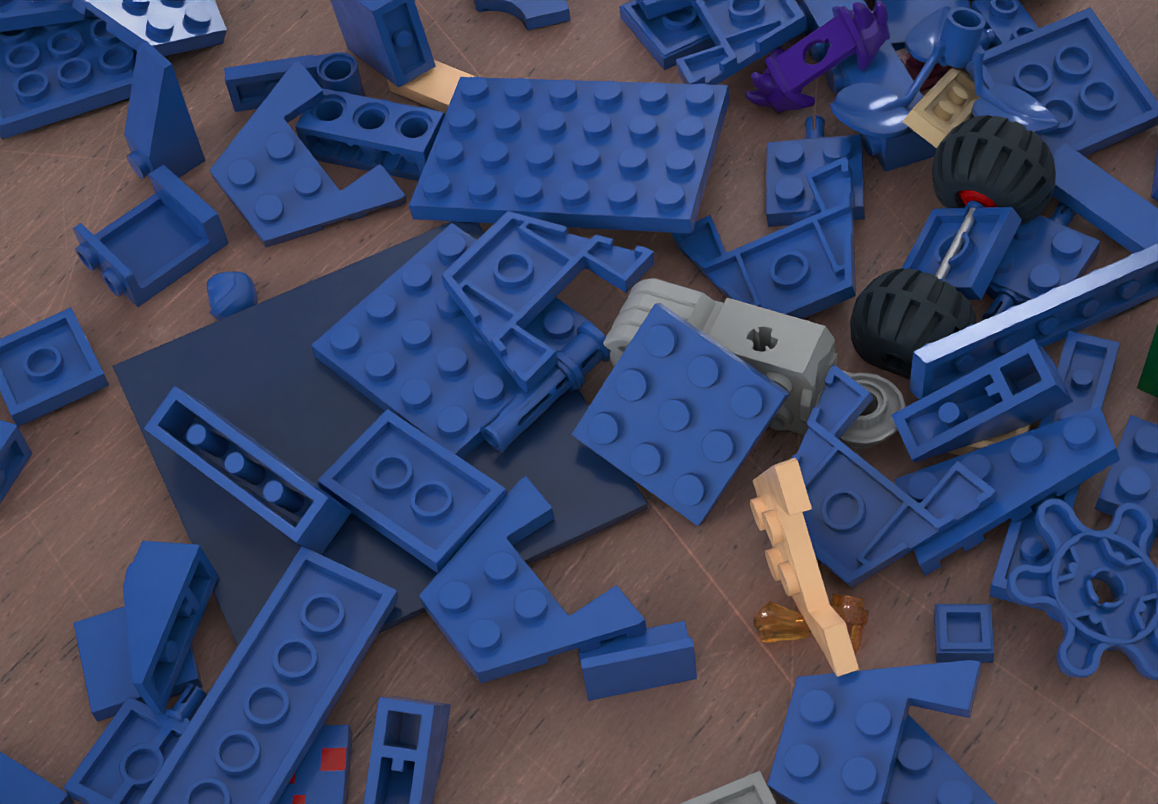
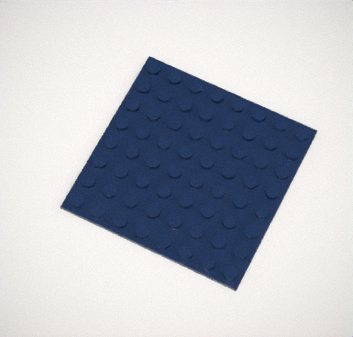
M451 221L112 366L191 543L202 547L219 575L213 593L237 646H239L302 545L293 541L146 431L144 427L175 385L204 402L319 487L317 480L385 411L314 357L311 344L451 223L476 240L484 234L479 223ZM567 390L538 419L526 428L503 453L496 451L484 440L464 459V461L505 487L507 494L520 479L527 476L552 506L555 519L513 545L527 565L648 509L647 502L631 477L571 435L589 407L579 390ZM351 513L322 556L397 590L398 601L379 633L425 613L426 611L421 604L419 595L438 573Z

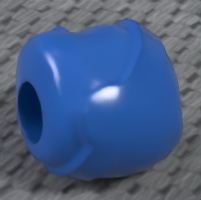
M243 272L219 273L213 275L206 283L209 306L211 308L209 313L216 320L224 319L258 304L255 284L252 278Z

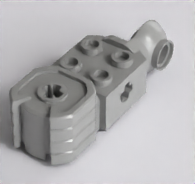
M656 278L642 280L633 286L628 299L620 310V314L612 325V329L603 342L604 346L611 350L610 360L613 368L654 304L662 303L790 393L768 427L779 431L788 430L801 435L806 433L808 429L806 423L813 407H817L826 384L824 381L828 371L833 365L837 366L838 353H835V338L826 326L730 298H726L725 302L722 303L713 300L701 291ZM843 371L869 391L874 399L861 413L866 416H859L839 440L855 449L872 448L890 438L896 432L897 427L891 415L906 407L902 393L891 381L876 374H853Z

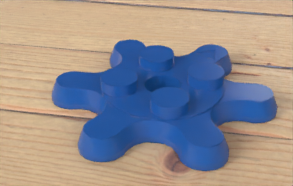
M1053 498L1045 500L1036 511L1035 527L1050 548L1051 561L1044 566L1023 564L1015 567L1007 577L1006 591L1008 597L1017 605L1043 607L1052 620L1061 624L1064 639L1058 647L1056 662L1060 671L1066 676L1086 678L1095 673L1099 667L1100 657L1104 650H1119L1130 659L1142 677L1148 680H1158V568L1151 562L1146 552L1147 539L1153 530L1152 517L1141 505L1124 503L1113 513L1110 526L1106 530L1097 531L1083 525L1066 502ZM1098 579L1105 582L1111 589L1114 597L1113 603H1098L1099 597L1094 592L1093 582L1090 580Z

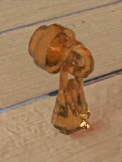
M832 594L830 606L845 621L846 625H852L850 640L854 653H856L861 645L863 625L868 624L869 611L864 610L865 599ZM769 601L754 614L753 626L757 629L762 643L804 639L812 634L802 614L775 602Z

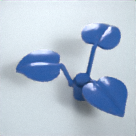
M948 5L922 19L906 36V50L913 58L924 62L925 65L905 96L898 99L891 90L884 86L870 82H861L843 88L838 92L835 100L830 105L833 114L840 121L859 133L879 138L895 137L910 129V127L903 123V120L909 114L905 107L911 104L936 63L943 67L949 65L954 68H966L968 61H973L975 93L980 97L973 103L972 113L974 117L990 115L1008 118L1011 122L1016 121L1026 126L1027 130H1032L1037 135L1051 132L1059 127L1060 124L1059 120L1047 108L1019 88L1002 83L992 85L989 90L985 87L982 64L985 50L979 45L986 24L985 18L973 9L964 7L950 9Z

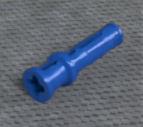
M583 322L576 330L577 336L561 351L556 350L558 363L529 393L521 390L493 418L480 427L483 438L492 448L503 453L567 390H579L585 383L584 377L601 361L608 362L610 360L611 350L603 344L606 336L597 327L588 322Z

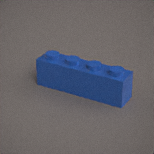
M175 385L144 427L146 431L293 541L316 553L323 554L352 513L349 508L204 402Z

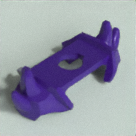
M878 1L873 11L860 2H855L853 10L850 11L845 6L832 7L834 18L786 51L780 47L772 51L771 55L765 59L767 69L764 74L753 72L751 75L753 84L757 89L746 91L745 97L758 106L771 107L777 114L787 110H799L814 106L815 98L802 94L803 87L851 55H857L858 68L861 71H865L874 60L879 48L886 40L890 39L886 5L882 1ZM817 43H831L832 46L828 48L827 54L822 61L812 65L806 63V53L813 45Z

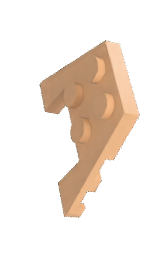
M793 458L775 464L752 480L757 497L750 500L756 524L760 531L766 530L773 547L765 550L771 574L775 581L781 580L786 594L792 596L835 675L839 677L859 670L846 623L829 604L805 523L803 512L812 509L798 460Z

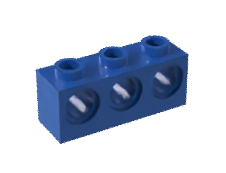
M321 88L324 93V99L304 111L295 126L299 139L317 161L366 171L372 170L381 163L390 176L419 181L444 119V112Z

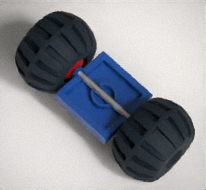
M976 116L953 128L940 142L932 165V179L936 196L946 208L932 210L902 268L890 270L873 279L855 301L850 319L851 341L856 352L866 363L910 380L913 351L977 323L974 309L969 300L982 299L1019 225L1030 222L1042 213L1052 198L1056 182L1055 162L1049 147L1034 131L1027 130L1026 126L1016 121L1011 122L1008 118L1000 116Z

